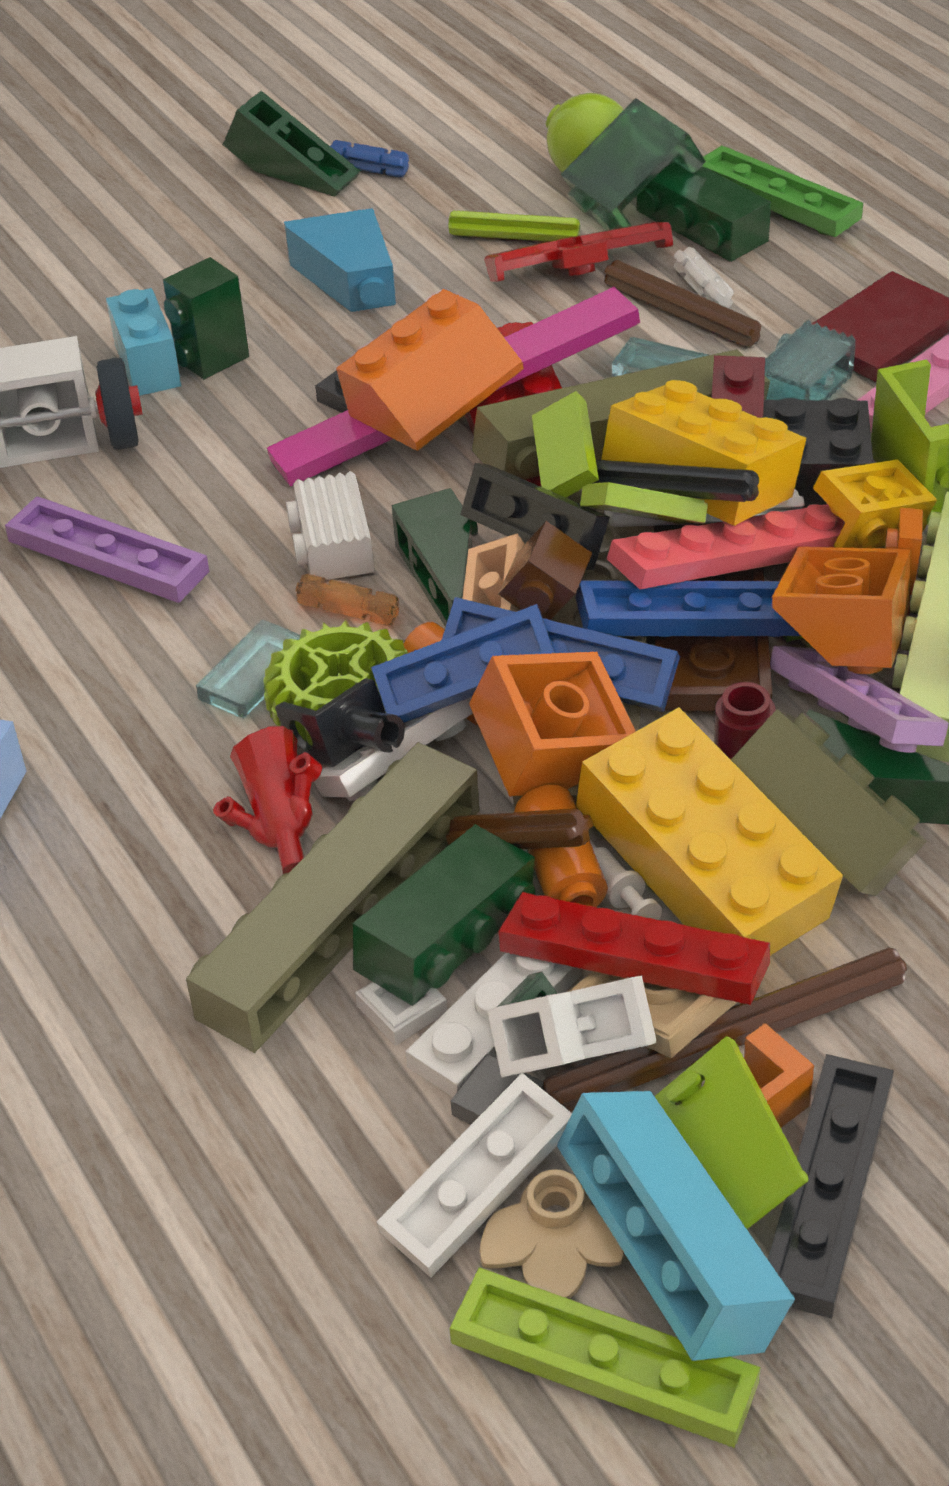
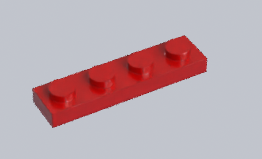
M522 892L498 931L501 952L626 979L642 976L645 983L748 1005L752 1004L770 964V942Z

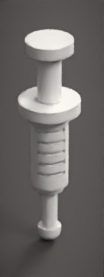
M590 840L607 882L608 891L606 898L611 905L619 909L630 907L632 915L659 920L662 915V908L654 899H643L645 881L639 873L631 870L626 871L607 848H597Z

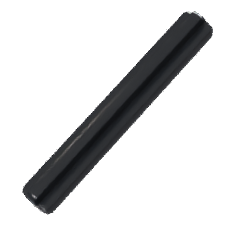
M596 460L599 480L594 483L610 482L690 498L735 502L753 501L759 494V476L753 470Z

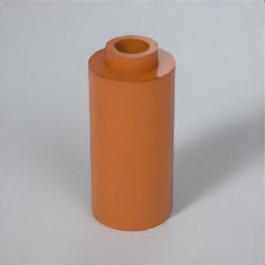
M544 785L524 794L517 802L514 812L573 809L577 807L571 793L566 788L559 785ZM590 840L580 847L527 849L528 853L535 857L534 870L544 896L597 907L604 900L608 886Z

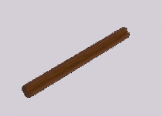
M885 948L754 998L751 1005L741 1003L731 1007L672 1058L646 1046L610 1053L547 1077L543 1081V1090L572 1112L582 1093L623 1092L691 1066L726 1036L735 1040L737 1046L740 1047L745 1045V1037L765 1023L775 1032L903 984L906 980L905 972L907 971L905 961L900 957L895 948Z

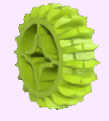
M346 620L340 627L330 628L323 622L321 629L315 632L301 629L299 640L284 639L283 649L271 653V662L269 667L265 669V677L263 679L265 705L267 711L270 712L275 725L281 726L275 707L281 702L316 711L361 680L368 678L375 681L371 667L408 653L404 648L403 640L392 639L388 629H380L373 632L368 622L356 628L350 627ZM295 720L300 736L312 745L308 731L300 722Z

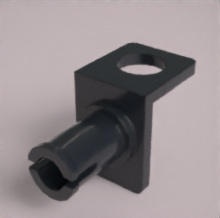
M368 678L361 680L316 711L287 702H281L275 707L281 726L293 730L297 738V756L306 752L320 764L330 767L336 766L365 745L376 748L381 752H393L392 746L398 748L404 739L405 727L403 721L397 715L385 713L376 683ZM295 720L300 722L308 731L312 745L308 744L300 736Z

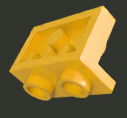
M898 459L821 471L813 487L829 505L830 510L845 522L834 544V547L842 548L884 547L887 528L897 529L900 507L923 509V532L927 526L926 519L937 501L936 497Z

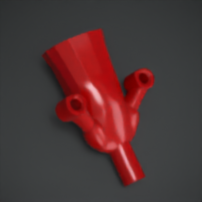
M268 726L243 738L233 746L230 755L255 815L246 813L245 808L230 796L217 802L213 807V813L229 826L237 825L248 830L249 834L258 843L269 848H277L282 872L285 874L290 873L304 858L300 838L304 835L313 816L312 805L309 803L310 788L312 782L320 777L322 766L306 752L297 756V738L293 730H289L284 726Z

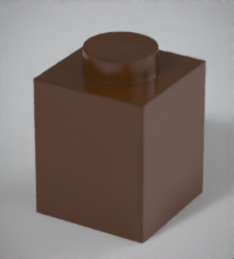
M545 521L516 554L498 595L520 610L537 604L542 618L551 620L576 594L592 553Z

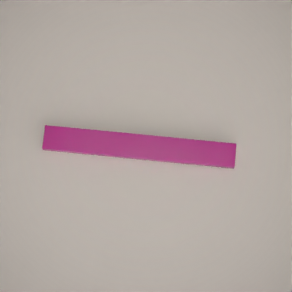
M612 287L504 337L522 360L524 369L499 389L640 323L638 308L615 287ZM348 410L266 447L270 461L289 486H294L293 483L297 479L304 481L308 477L311 478L393 438L350 417Z

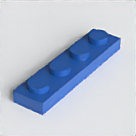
M581 581L575 596L583 628L613 636H801L772 608V596L780 581H684L646 589H639L631 581Z
M455 597L442 640L515 613V611ZM543 619L555 653L598 652L621 702L664 713L680 659L677 651Z

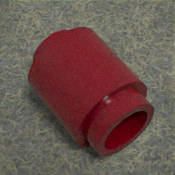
M751 682L735 683L725 689L723 695L716 703L714 743L730 760L776 711L775 704L764 687Z

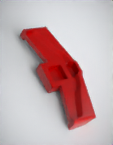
M651 222L485 256L484 261L489 279L492 282L504 281V271L551 261L553 268L568 269V275L574 276L596 271L595 263L609 260L608 249L654 241L657 248L673 247V236L669 223Z

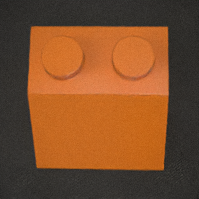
M598 652L492 656L469 702V706L509 797L523 796L530 790L544 785H559L567 790L579 784L582 762L636 732Z

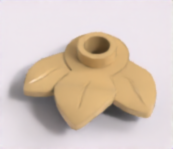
M558 1169L547 1170L536 1175L524 1189L520 1203L507 1206L492 1215L483 1232L479 1250L481 1264L484 1268L497 1269L522 1266L523 1279L526 1284L568 1299L572 1298L579 1291L585 1280L588 1264L601 1267L618 1266L622 1264L624 1256L623 1250L596 1207L591 1205V1200L577 1177L567 1171ZM553 1205H560L566 1208V1210L561 1212H549L545 1209Z

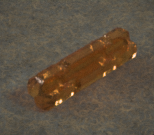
M310 573L302 575L300 582L296 585L297 602L304 606L318 609L320 604H322L324 611L360 620H365L366 616H370V622L384 626L393 625L399 614V598L395 594L378 590L375 595H372L373 590L371 588L329 579L328 584L325 583V577Z

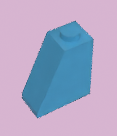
M373 208L284 221L290 266L347 310L354 312L396 305L393 265Z

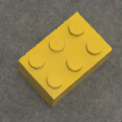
M671 380L663 386L647 392L636 393L632 398L611 405L601 460L753 470L759 476V494L755 500L735 502L701 499L705 500L704 503H708L707 514L734 526L793 497L806 437L787 430L788 426L780 420L758 418L742 411V406L737 402L728 399H713L697 392V387L689 382Z

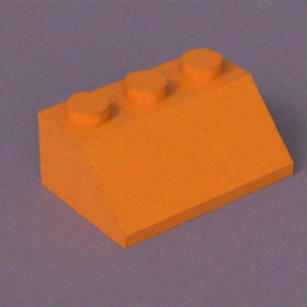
M446 289L431 296L424 304L402 320L394 323L390 329L367 346L360 348L352 357L336 368L349 416L416 451L524 369L522 360L479 304Z
M798 547L772 596V608L831 666H847L848 671L857 674H873L882 671L883 668H892L903 635L906 617L910 614L911 549Z

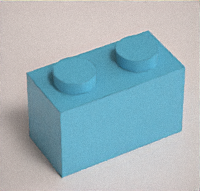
M131 289L122 292L118 296L106 298L114 344L119 358H122L125 364L130 386H138L139 396L180 387L181 381L174 340L153 289Z

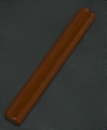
M614 260L604 270L606 273L604 282L607 286L615 287L620 292L743 347H752L761 337V324L759 321L625 262Z

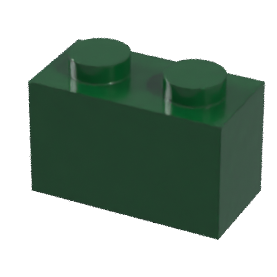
M208 257L163 279L166 296L164 311L170 321L177 363L180 366L188 368L205 380L250 357L238 275L211 257Z

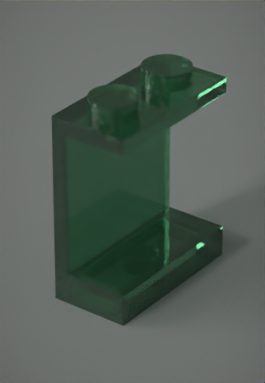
M635 98L565 169L561 176L571 189L567 196L572 203L583 213L591 209L594 218L606 230H613L615 228L632 226L622 210L671 160L692 174L706 161L689 133Z

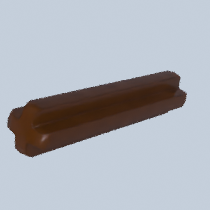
M577 808L456 816L450 820V832L445 837L448 845H450L476 824L520 849L580 847L590 840L589 829L593 826V821L588 814L582 815L581 811Z

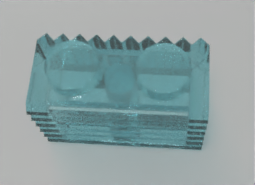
M810 320L805 321L792 334H783L777 343L776 349L765 359V376L770 380L766 400H781L784 398H797L800 400L831 399L832 394H836L837 389H841L842 384H845L847 379H850L853 374L856 345L853 335L847 337L844 332L838 334L835 329L830 331L827 326L821 328L818 323L812 325Z

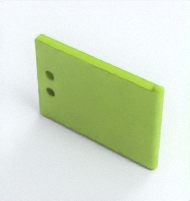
M726 1036L655 1095L661 1107L746 1229L754 1225L808 1182V1175L800 1166L735 1040Z

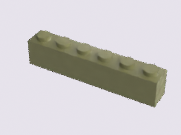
M735 349L477 407L472 451L483 464L492 465L524 480L539 477L532 415L577 391L587 402L595 459L601 460L611 405L632 398L636 393L647 392L663 386L671 380L689 382L697 387V392L712 398L714 355H744ZM766 376L764 384V400H766L770 385V380Z
M417 742L401 760L394 761L388 767L384 777L365 796H361L353 802L347 815L328 834L321 835L315 841L310 852L292 871L280 876L271 892L250 913L242 915L237 920L231 933L210 954L202 956L194 964L190 974L186 977L194 1019L256 1053L353 948V922L448 846L445 835L450 832V820L456 816L476 815L480 811L477 769L420 742Z

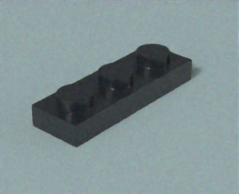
M481 463L474 464L460 515L505 536L518 533L525 544L547 521L592 553L586 570H594L610 519L605 514L580 506L579 503L492 465Z

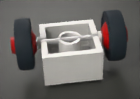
M77 336L0 348V468L99 452L94 418H97L96 412H99L100 422L108 428L113 449L121 450L138 446L139 439L134 416L143 415L138 386L128 385L125 364L122 358L104 359L97 362L99 385L95 391L96 402H94L93 396H89Z

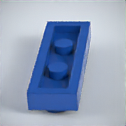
M536 604L371 668L386 713L397 715L405 723L471 698L492 656L555 653L541 612Z

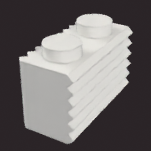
M349 471L346 475L339 472L336 477L329 474L325 479L320 476L315 480L308 477L304 482L297 479L293 483L296 501L286 502L290 532H301L292 535L297 566L308 565L311 583L374 573L371 537L356 475Z

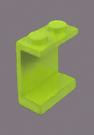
M925 359L878 369L871 433L873 460L875 463L898 459L936 497L937 501L931 512L942 513L946 491L949 492V423L931 427L925 419L931 364ZM930 512L928 518L926 519V520H927V525H929V520H930L931 512Z

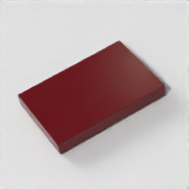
M891 271L802 329L800 344L877 382L878 369L905 363L949 332V297Z

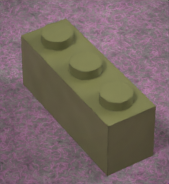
M776 709L731 761L858 891L876 896L927 842L914 829L920 822V819L895 796L891 795L886 801L881 799L868 786L875 777L851 755L846 753L841 759L836 757L824 745L830 735L811 717L801 712L795 718Z

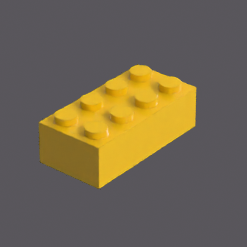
M680 707L582 762L576 807L583 815L588 814L591 817L593 826L634 871L639 873L645 883L684 925L770 942L771 956L830 918L843 875Z

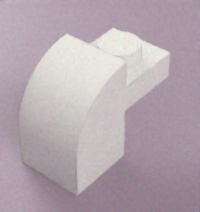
M642 976L487 1009L501 1078L657 1043Z

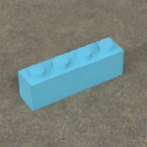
M651 1091L582 1093L557 1147L692 1361L764 1353L795 1298Z

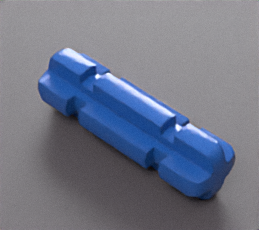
M334 140L332 145H330V147L361 171L383 174V170H386V175L401 178L404 177L409 169V155L406 152L391 150L389 154L385 148L354 143V147H351L352 144L350 142Z

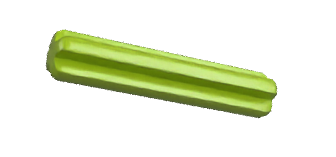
M453 210L450 212L448 220L449 233L458 236L555 241L580 236V221L577 218Z

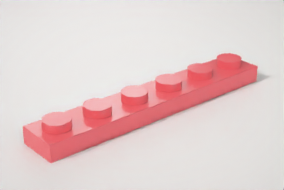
M813 504L807 506V508L783 512L771 511L765 515L753 516L734 526L724 521L699 526L686 525L681 529L656 533L643 532L638 536L614 539L611 542L607 560L636 587L646 589L791 562L798 547H834L845 522L830 510L828 504Z

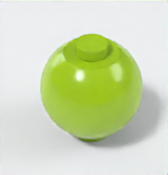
M598 93L579 94L569 98L561 105L557 104L547 117L546 127L548 129L546 140L548 152L555 166L567 177L579 182L593 183L608 179L613 174L620 178H625L635 167L641 149L632 143L633 128L626 111L612 98Z

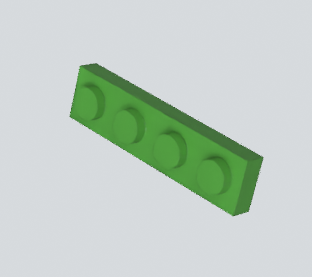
M723 145L695 162L771 201V211L780 214L783 218L816 229L821 234L836 237L862 219L863 202Z

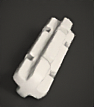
M688 247L684 251L678 250L675 253L674 258L676 262L674 268L700 296L727 308L732 306L733 300L731 297L734 291L694 248Z

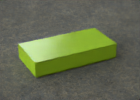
M577 391L532 415L542 488L566 498L581 490L583 486L599 480L587 402Z
M607 482L583 486L580 506L676 524L705 523L708 503H704L705 500Z

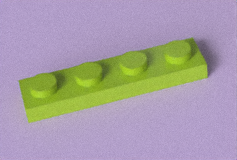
M480 1267L449 1328L451 1344L732 1448L736 1446L759 1384V1366L733 1357L692 1361L677 1337Z

